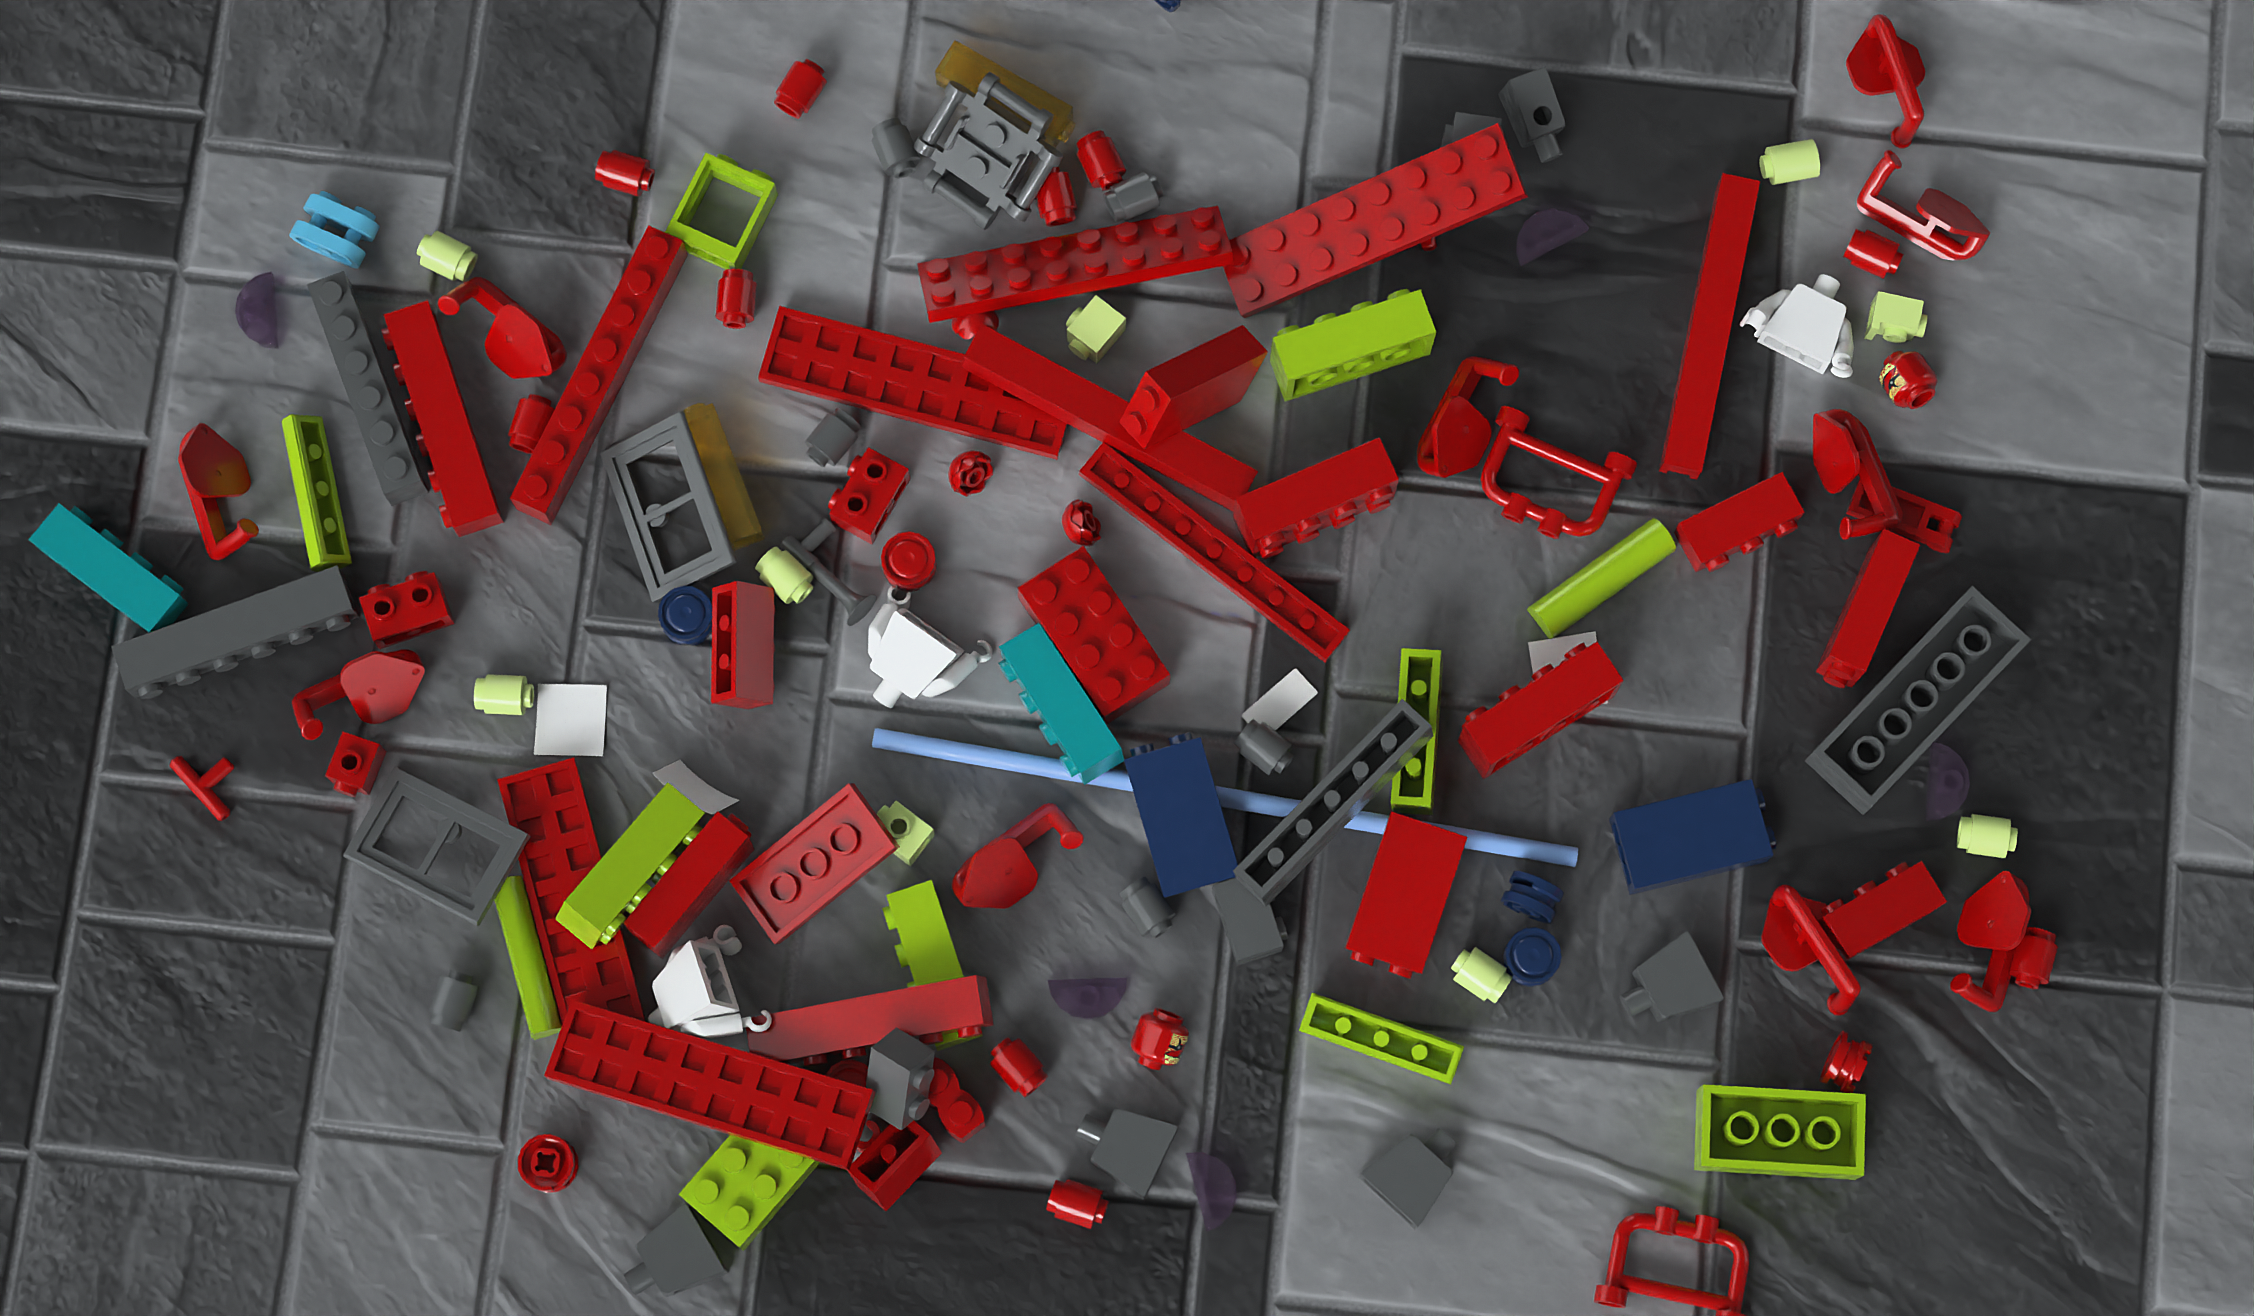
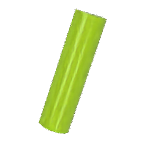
M290 414L282 419L281 423L311 571L320 572L338 565L341 569L351 564L352 561L322 416Z
M1652 518L1527 608V611L1549 639L1555 638L1676 550L1675 542L1664 525L1656 518Z
M510 876L506 878L494 900L531 1039L537 1040L559 1033L562 1023L523 877Z
M1313 992L1299 1028L1301 1032L1450 1085L1464 1049L1463 1045Z

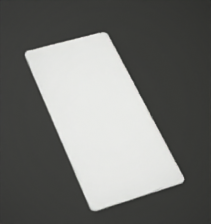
M1295 668L1242 714V717L1247 723L1254 719L1259 724L1264 722L1272 729L1277 730L1317 695L1318 692Z

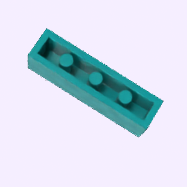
M58 503L28 539L40 551L148 633L172 625L188 606V603L179 595L184 590L180 585L167 575H164L160 580L149 571L153 568V565L136 552L129 557L119 548L123 545V542L106 529L100 534L92 529L89 525L93 520L76 506L69 511Z
M1040 623L999 646L1003 659L998 663L1001 671L1009 683L1016 680L1023 692L1018 694L1020 700L1029 714L1036 711L1043 723L1039 725V728L1049 745L1052 746L1057 743L1064 753L1059 759L1071 778L1078 775L1082 783L1086 785L1124 761L1121 746Z

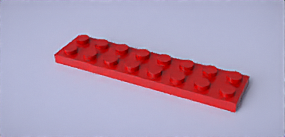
M1497 123L1230 239L1234 264L1223 266L1239 313L1243 318H1247L1527 198L1528 195L1502 126Z
M1217 205L1207 208L1200 207L1192 211L1171 215H1160L1155 218L1135 222H1123L1119 225L1104 228L1087 229L1078 233L1057 237L1051 236L1021 244H1009L1005 247L985 251H973L959 256L943 259L937 258L928 262L917 263L929 323L1231 265L1234 264L1223 219Z
M779 306L758 375V380L761 383L1058 460L1068 425L962 368L965 360L963 358L965 354L782 306Z
M574 757L497 779L509 825L531 836L518 860L562 1025L571 1000L647 1022L622 929H619L607 945L599 941L591 949L555 919L564 901L602 858L576 759Z
M571 1000L544 1074L547 1079L848 1171L851 1168L876 1094L874 1090L575 1000Z

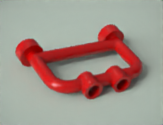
M1501 406L1495 420L1501 428L1484 464L1480 478L1482 489L1487 497L1504 507L1501 515L1519 524L1523 523L1525 517L1538 521L1540 524L1537 531L1553 539H1559L1561 532L1582 537L1591 535L1599 530L1607 517L1622 480L1632 479L1638 465L1637 462L1623 454L1609 452L1603 466L1524 433L1530 420L1529 416L1515 408ZM1510 444L1603 483V487L1588 519L1580 522L1575 521L1558 510L1542 507L1523 495L1513 492L1509 493L1501 489L1497 485L1496 477Z
M1656 1206L1654 1214L1634 1213L1626 1216L1617 1225L1613 1235L1605 1285H1596L1595 1303L1615 1308H1626L1628 1292L1716 1310L1715 1316H1747L1741 1314L1749 1269V1251L1745 1242L1737 1234L1718 1228V1218L1707 1215H1695L1693 1223L1678 1220L1679 1210ZM1637 1229H1647L1662 1235L1680 1236L1700 1243L1718 1244L1728 1247L1733 1254V1264L1727 1296L1623 1274L1631 1234Z

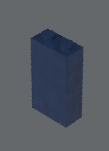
M1191 732L1168 738L1170 746L1157 750L1154 749L1153 743L1130 749L1132 757L1124 759L1164 898L1234 878L1236 876L1233 870L1238 866L1201 737L1193 739Z
M1752 779L1614 812L1609 818L1629 894L1633 895L1767 862L1773 856L1772 850L1776 849V840L1771 826L1765 827L1761 812L1765 811L1766 808L1761 789H1755Z

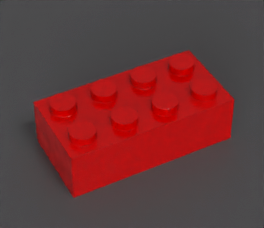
M1379 437L1236 497L1233 519L1248 552L1255 558L1261 555L1263 559H1268L1281 553L1284 550L1283 546L1297 540L1298 544H1303L1315 539L1320 535L1319 530L1333 525L1334 529H1339L1355 521L1354 516L1368 510L1370 514H1374L1386 509L1391 505L1390 500L1394 499L1399 478Z
M1084 546L1017 587L1019 600L1035 624H1041L1106 725L1170 684V673Z
M1598 642L1593 643L1589 647H1586L1584 643L1577 645L1564 655L1566 659L1559 666L1554 668L1550 663L1542 667L1531 676L1533 680L1524 688L1520 689L1518 684L1498 696L1500 701L1494 707L1487 710L1485 705L1465 717L1466 722L1461 726L1463 729L1457 741L1483 780L1616 695L1624 680Z

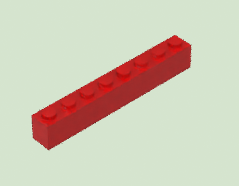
M648 225L510 496L516 510L552 525L688 256L683 240Z

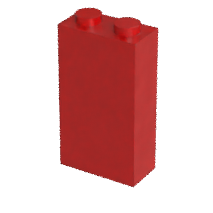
M1244 325L1232 329L1145 371L1119 422L1143 449H1146L1241 402L1268 351Z
M1883 529L1869 547L1816 669L1817 673L1824 676L1823 680L1838 688H1845V686L1852 688L1866 672L1920 544Z
M717 811L624 921V925L631 934L663 959L755 850L750 840L752 834L748 831V826L732 813L725 818Z
M1392 811L1389 813L1344 949L1352 951L1350 959L1373 966L1375 959L1390 964L1388 972L1411 979L1413 972L1422 974L1467 840L1466 836Z

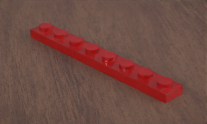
M1104 442L1080 469L1079 476L1324 663L1329 660L1350 633L1349 628Z

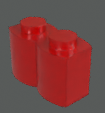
M934 1057L932 1067L934 1077L930 1083L928 1094L929 1106L938 1111L946 1131L954 1139L964 1143L986 1126L982 1109L969 1093L961 1090L958 1078L952 1068L943 1060Z

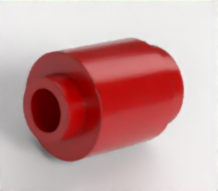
M805 59L803 63L795 61L775 92L777 97L774 100V104L786 114L797 119L803 113H808L827 83V80L822 76L824 70L818 64L808 59Z
M1099 130L1089 133L1078 140L1076 143L1078 148L1077 156L1093 188L1101 187L1103 191L1110 190V186L1123 181L1122 176L1127 170L1111 137H1106L1104 131Z
M617 150L612 152L603 151L598 159L595 170V180L603 182L604 187L638 197L641 196L643 191L651 189L655 176V170L650 168V160Z
M1053 167L1035 197L1040 218L1045 219L1046 226L1048 227L1060 226L1076 219L1074 211L1077 210L1069 173L1060 172L1059 167Z
M1856 229L1843 257L1851 260L1850 265L1884 279L1887 272L1892 275L1895 274L1904 254L1897 251L1900 246L1899 243L1868 229L1865 232Z
M727 269L723 271L722 278L718 280L715 317L723 321V326L741 329L746 327V323L754 321L757 283L753 281L754 274L743 269Z
M529 394L528 399H519L508 432V436L511 437L509 441L510 447L532 455L555 410L550 406L551 401L535 394Z
M2027 927L2023 940L2015 948L2009 974L2016 977V984L2030 989H2039L2040 984L2049 983L2058 946L2055 944L2057 936L2054 933L2040 928Z
M1007 1037L990 1052L994 1057L990 1062V1066L1014 1093L1019 1091L1024 1098L1033 1093L1049 1077L1043 1071L1045 1067L1043 1063L1020 1038L1012 1042Z
M1066 1179L1065 1182L1055 1180L1046 1211L1055 1213V1218L1092 1229L1094 1222L1102 1224L1109 1201L1102 1199L1103 1190L1070 1179Z

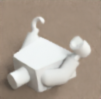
M1819 275L1813 289L1798 283L1792 291L1787 289L1780 290L1761 301L1756 307L1750 308L1740 322L1741 327L1745 324L1755 327L1756 332L1754 336L1759 337L1758 343L1821 374L1825 372L1831 360L1834 366L1831 368V372L1834 375L1847 378L1853 373L1850 366L1854 351L1851 323L1845 318L1847 307L1834 300L1840 283L1831 276Z
M893 585L888 589V604L882 605L870 624L868 631V654L872 658L870 669L883 678L873 697L889 708L894 706L902 693L915 700L922 695L932 698L955 688L977 668V661L986 662L990 660L993 653L990 644L984 640H978L977 645L983 646L986 649L987 655H980L976 651H973L971 654L963 653L964 650L907 610L911 603L910 592L907 593L906 598L902 601L893 599L897 592V585Z
M720 925L714 931L713 938L703 937L695 941L689 940L686 944L672 951L666 967L653 981L652 988L658 1008L649 1015V1023L702 1039L743 1033V1028L749 1027L755 1032H763L770 1027L772 1018L766 1010L761 1011L767 1018L766 1023L763 1025H755L751 1020V1016L741 1018L740 1013H737L740 1010L721 952L725 955H734L742 948V944L735 937L736 933L732 927Z

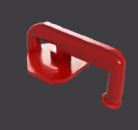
M1877 14L1869 21L1865 31L1848 55L1846 67L1853 86L1859 92L1870 96L1896 92L1904 120L1899 127L1892 131L1891 141L1895 147L1904 149L1912 143L1913 137L1924 119V109L1916 88L1925 77V68L1918 49L1897 36L1891 20L1886 15Z
M1886 150L1884 157L1877 163L1858 194V209L1866 216L1942 259L1967 260L1975 256L1985 244L1990 232L1971 210L1961 202L1939 190L1925 189L1916 205V209L1923 217L1929 220L1928 222L1879 194L1892 172L1902 167L1898 156L1894 152ZM1938 225L1951 233L1968 236L1964 244H1961L1934 227Z
M473 277L439 298L438 307L446 315L457 314L460 311V305L474 298L496 316L485 340V351L490 361L509 377L519 379L549 376L566 363L567 352L559 337L489 280L482 277Z
M1470 356L1462 361L1418 443L1417 463L1423 472L1446 478L1477 466L1490 442L1491 426L1489 421L1468 400L1482 375L1499 379L1500 383L1504 386H1510L1515 383L1519 376V369L1516 365H1508L1501 361L1477 356Z
M1831 409L1814 414L1813 462L1823 486L1831 494L1839 493L1859 475L1875 515L1860 519L1843 517L1840 523L1841 538L1847 540L1850 537L1865 536L1899 525L1903 516L1902 510L1867 428L1850 412L1842 409Z
M199 423L182 438L178 462L206 551L211 559L219 561L241 548L252 537H256L259 534V529L253 521L242 518L237 522V528L227 535L216 497H239L244 495L250 489L251 479L243 455L208 425Z
M400 649L388 653L372 651L348 662L342 668L340 674L297 693L292 699V707L302 736L307 740L317 739L323 732V723L314 717L313 711L345 696H348L358 717L369 724H379L406 712L425 672L420 656L415 651L409 649Z
M1044 804L967 859L952 879L951 887L953 893L965 907L1009 908L1028 895L1034 889L1038 880V873L1023 849L1053 827L1060 834V843L1066 849L1079 847L1084 840L1083 834L1078 831L1075 824L1056 804Z
M2009 871L1999 873L1965 901L1957 927V934L1961 942L1971 947L1993 949L1982 988L1973 983L1972 977L1968 973L1956 975L1950 983V988L1954 993H1958L1964 999L1988 1012H1996L2003 1005L2011 978L2009 970L2014 951L2025 936L2031 915L2027 885Z
M1782 884L1774 890L1770 898L1761 942L1775 964L1786 971H1799L1819 960L1839 992L1832 993L1828 997V1010L1837 1016L1844 1015L1860 994L1861 986L1818 922V920L1824 917L1820 910L1827 905L1804 898L1792 886Z

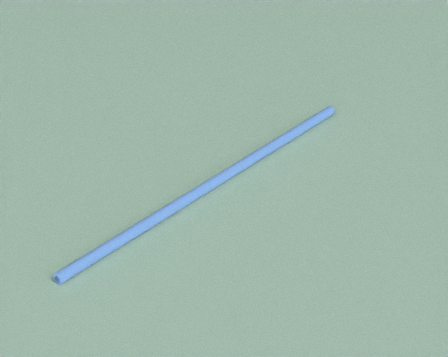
M875 728L872 747L1082 783L1078 775L1070 777L1060 759ZM1112 768L1087 783L1133 792L1126 770ZM1215 786L1221 807L1285 818L1302 801ZM1360 811L1344 828L1383 834L1389 815ZM1425 822L1466 836L1465 849L1571 867L1576 866L1577 847Z

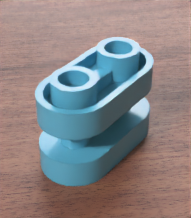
M321 191L319 195L310 194L303 209L312 217L309 223L297 220L289 236L300 245L351 268L358 269L366 253L357 245L360 239L368 242L374 240L380 228L375 222L376 216L359 206H355L354 210L343 206L339 198L328 192ZM325 225H330L345 232L344 238L323 230Z

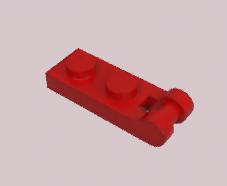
M1860 478L1846 514L1858 519L1875 515ZM1892 487L1903 516L1899 525L1887 530L1926 544L1935 551L1949 553L1953 544L1952 532L1954 528L1959 527L1962 515L1955 510ZM1929 518L1939 523L1936 531L1926 528Z

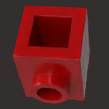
M342 731L325 776L332 783H335L333 789L351 797H356L358 792L370 795L387 751L376 742Z

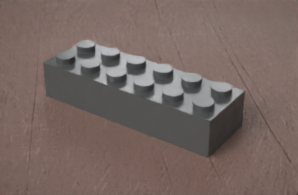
M1971 586L1810 754L1805 762L1864 815L2031 639L1977 589Z

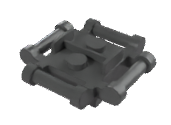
M992 72L987 73L982 79L976 94L958 82L949 81L944 90L946 96L924 135H919L913 144V148L918 153L937 162L924 180L922 187L932 194L937 192L976 219L975 224L984 230L988 229L1002 207L1013 218L1025 222L1032 211L1030 205L1053 167H1058L1064 157L1060 151L1044 141L1046 139L1044 134L1051 124L1054 114L1045 108L1039 110L1001 84L1000 78ZM993 96L1032 123L1031 126L991 100V97ZM962 103L968 109L964 116L958 120L945 145L941 147L937 144V141L958 104ZM1037 154L1040 158L1019 196L1017 198L1014 197L1013 194ZM948 172H952L990 198L986 206L984 207L946 181L945 177Z

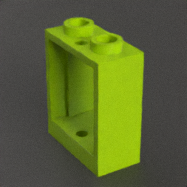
M705 152L665 233L683 240L687 253L725 270L741 269L778 197L776 185L768 174L760 170L753 169L749 172L738 167V163L726 155L718 154L715 157ZM713 178H717L760 198L736 247L689 227Z

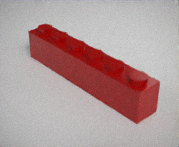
M426 300L383 314L387 327L381 329L382 336L388 351L395 349L399 361L392 364L399 385L407 386L410 398L405 399L404 403L410 420L412 422L418 420L422 433L416 435V440L422 456H430L434 469L428 470L427 473L434 492L441 491L445 504L439 506V510L446 529L453 527L458 537H462L504 523L432 306Z
M973 975L770 1014L772 1023L766 1031L755 1032L746 1027L749 1053L785 1064L803 1061L804 1067L826 1064L828 1063L827 1056L842 1054L843 1060L867 1056L866 1049L874 1046L896 1027L913 1038L919 1039L923 1044L930 1045L943 1042V1035L958 1032V1038L982 1035V1027L994 1024L986 977ZM761 1015L751 1017V1020L755 1025H763L766 1023L767 1018Z

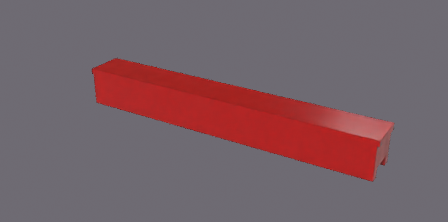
M1722 173L1716 187L1659 472L1667 473V471L1690 475L1689 478L1696 480L1700 473H1702L1760 185L1758 180Z
M981 324L963 357L965 360L962 368L1087 435L1104 442L1108 446L1232 512L1234 511L1235 498L1248 492L1258 473L1256 469L1184 431H1180L1143 449L1119 422L1129 404L1128 401L984 324Z

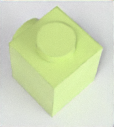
M1095 295L1084 309L1078 307L1066 322V326H1068L1067 341L1069 342V349L1079 358L1086 360L1089 357L1097 364L1126 330V318Z
M895 801L890 808L884 805L877 812V816L900 846L893 853L911 867L935 837L934 829L898 801Z

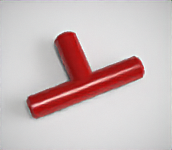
M176 756L171 760L170 768L218 821L225 820L230 815L231 810L216 795L212 788L234 770V765L226 757H223L200 777L182 756Z

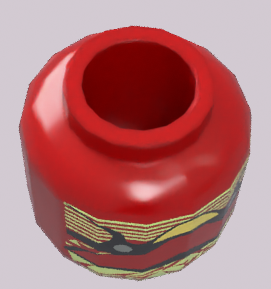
M1897 351L1885 359L1883 363L1884 368L1879 375V381L1896 406L1917 409L1934 397L1938 382L1937 376L1921 353L1916 351L1905 353Z
M1154 1008L1153 1012L1142 1014L1130 1042L1132 1050L1140 1055L1138 1062L1160 1071L1162 1065L1171 1066L1177 1064L1189 1037L1188 1029L1183 1025L1184 1018L1161 1008Z

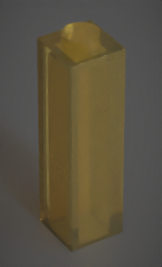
M954 40L935 70L936 85L945 89L949 81H955L976 94L982 79L987 73L992 72L1000 78L1001 84L1039 110L1045 108L1054 114L1053 120L1044 134L1046 136L1045 142L1056 148L1060 141L1065 143L1069 139L1076 125L1073 122V107ZM993 96L991 97V100L1031 126L1032 123Z
M697 403L685 408L683 411L733 551L765 540L713 403L706 406L704 403Z

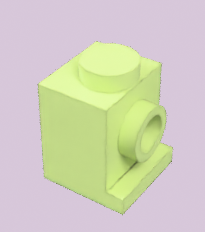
M1878 291L1871 302L1864 339L1872 340L1876 334L1883 335L1885 340L1894 343H1903L1906 340L1912 341L1914 336L1922 338L1928 317L1922 314L1924 301Z

